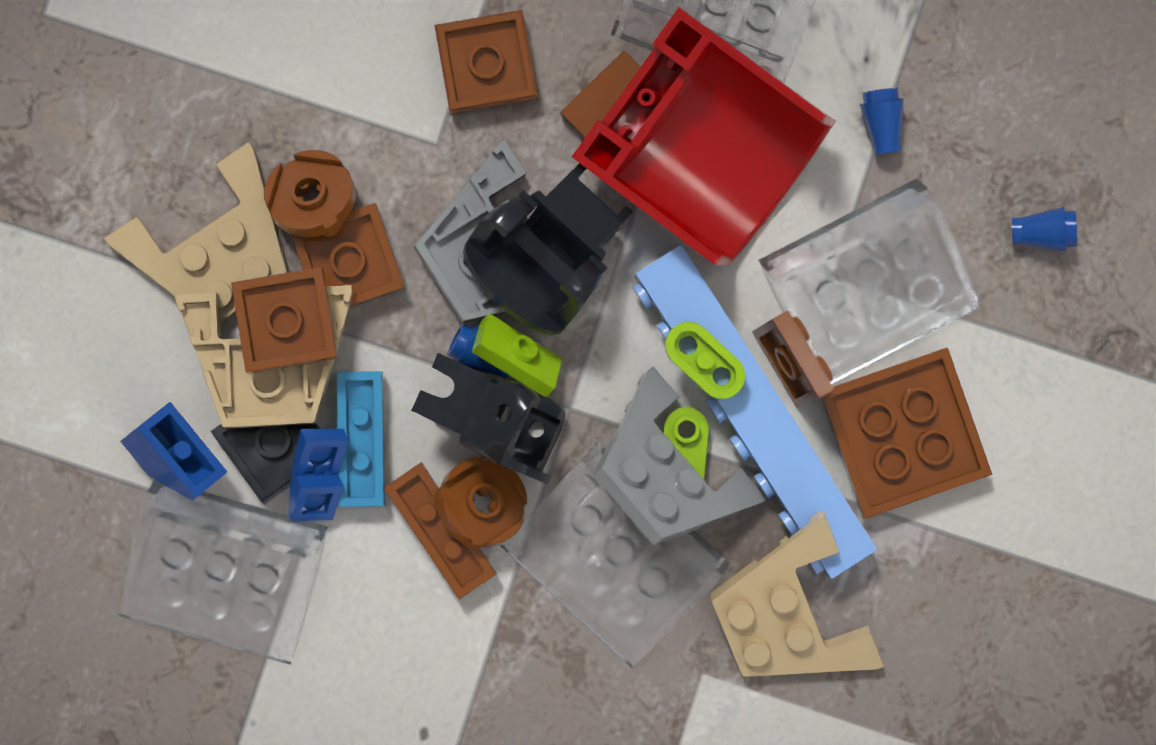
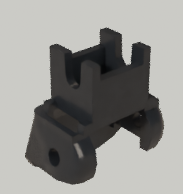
M580 163L547 196L540 190L531 194V196L523 190L518 196H514L497 206L479 222L463 249V256L468 269L486 293L516 320L537 332L550 336L562 333L586 303L602 274L607 269L601 262L606 254L602 248L612 239L620 229L619 227L633 213L626 206L617 215L583 184L579 178L587 168ZM534 210V212L528 219L527 216Z
M438 353L432 368L449 376L454 382V390L446 398H440L420 390L411 411L461 434L460 445L523 475L549 484L552 476L543 472V469L565 421L566 415L562 407L549 397L536 394L522 383L509 380L500 382ZM506 406H509L511 413L508 420L500 422ZM540 421L544 425V433L540 437L535 438L532 436L530 429L533 423Z

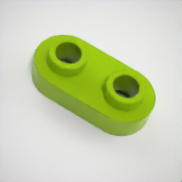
M683 322L676 325L668 333L665 341V350L668 358L707 395L716 399H727L736 395L741 390L745 382V370L742 363L705 328L694 322ZM690 337L696 342L694 353L684 354L680 350L679 342L682 338ZM724 368L729 372L730 378L727 384L718 385L714 382L713 372L715 369Z
M691 407L676 409L666 418L663 433L704 480L709 434L708 422L705 416L697 409ZM682 421L693 423L695 432L692 437L683 438L679 435L678 426Z

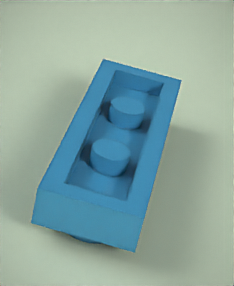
M383 371L337 372V428L344 429L349 440L338 474L343 484L339 507L385 506Z

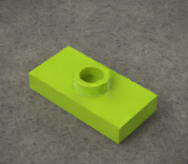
M490 313L480 322L472 353L544 397H547L555 389L563 358Z

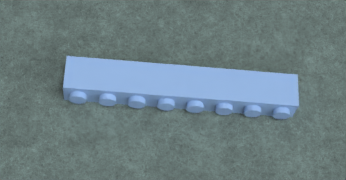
M679 245L635 274L638 284L632 288L645 309L648 310L654 306L663 320L657 327L665 340L668 333L676 325L683 322H694L705 328L742 363L745 370V382L741 390L730 398L716 399L710 397L705 402L719 423L727 420L736 435L729 438L732 445L743 461L751 458L760 473L753 477L767 499L774 495L784 509L778 516L791 536L810 523L809 518L814 514L824 510L839 553L809 563L815 574L818 575L824 571L827 577L833 579L877 550L876 546L683 246ZM684 337L680 340L679 347L684 354H692L696 350V342L690 337ZM724 368L715 369L713 372L714 382L718 385L728 383L730 378L729 372Z

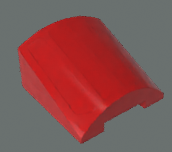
M678 7L652 43L654 46L652 52L602 121L597 120L571 157L716 266H730L794 185L823 143L836 120Z

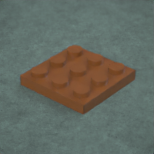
M948 347L834 386L835 390L821 397L863 519L993 475Z

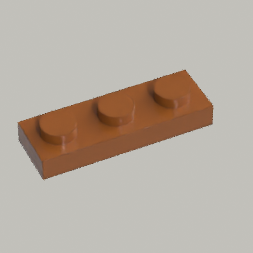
M422 462L384 487L459 600L497 574L480 548L468 549L464 547L444 527L435 503V493L439 487Z

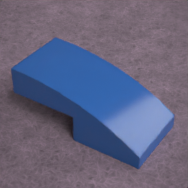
M344 429L300 430L290 483L288 510L290 521L334 519L343 490V484L338 474L349 441Z

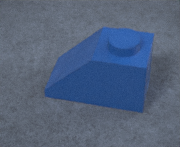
M171 402L158 410L120 441L149 477L192 501L227 473V470Z

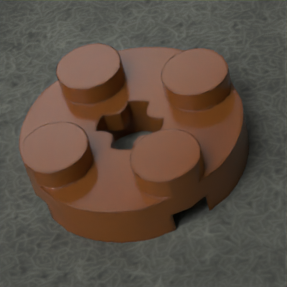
M307 150L294 154L295 160L288 162L285 166L282 167L281 163L277 165L268 176L264 188V200L275 225L280 230L301 238H312L320 235L328 237L337 234L343 226V221L350 215L356 199L354 182L342 162L331 153L320 150ZM312 186H316L319 195L315 199L304 201L300 197L301 193H308Z
M472 457L459 463L445 475L440 488L435 493V503L444 527L468 549L498 546L513 537L520 530L524 522L522 518L524 506L527 504V493L523 482L514 470L490 460H483L485 457ZM475 492L480 497L485 495L490 497L491 503L487 506L490 513H484L482 510L476 509L473 496Z

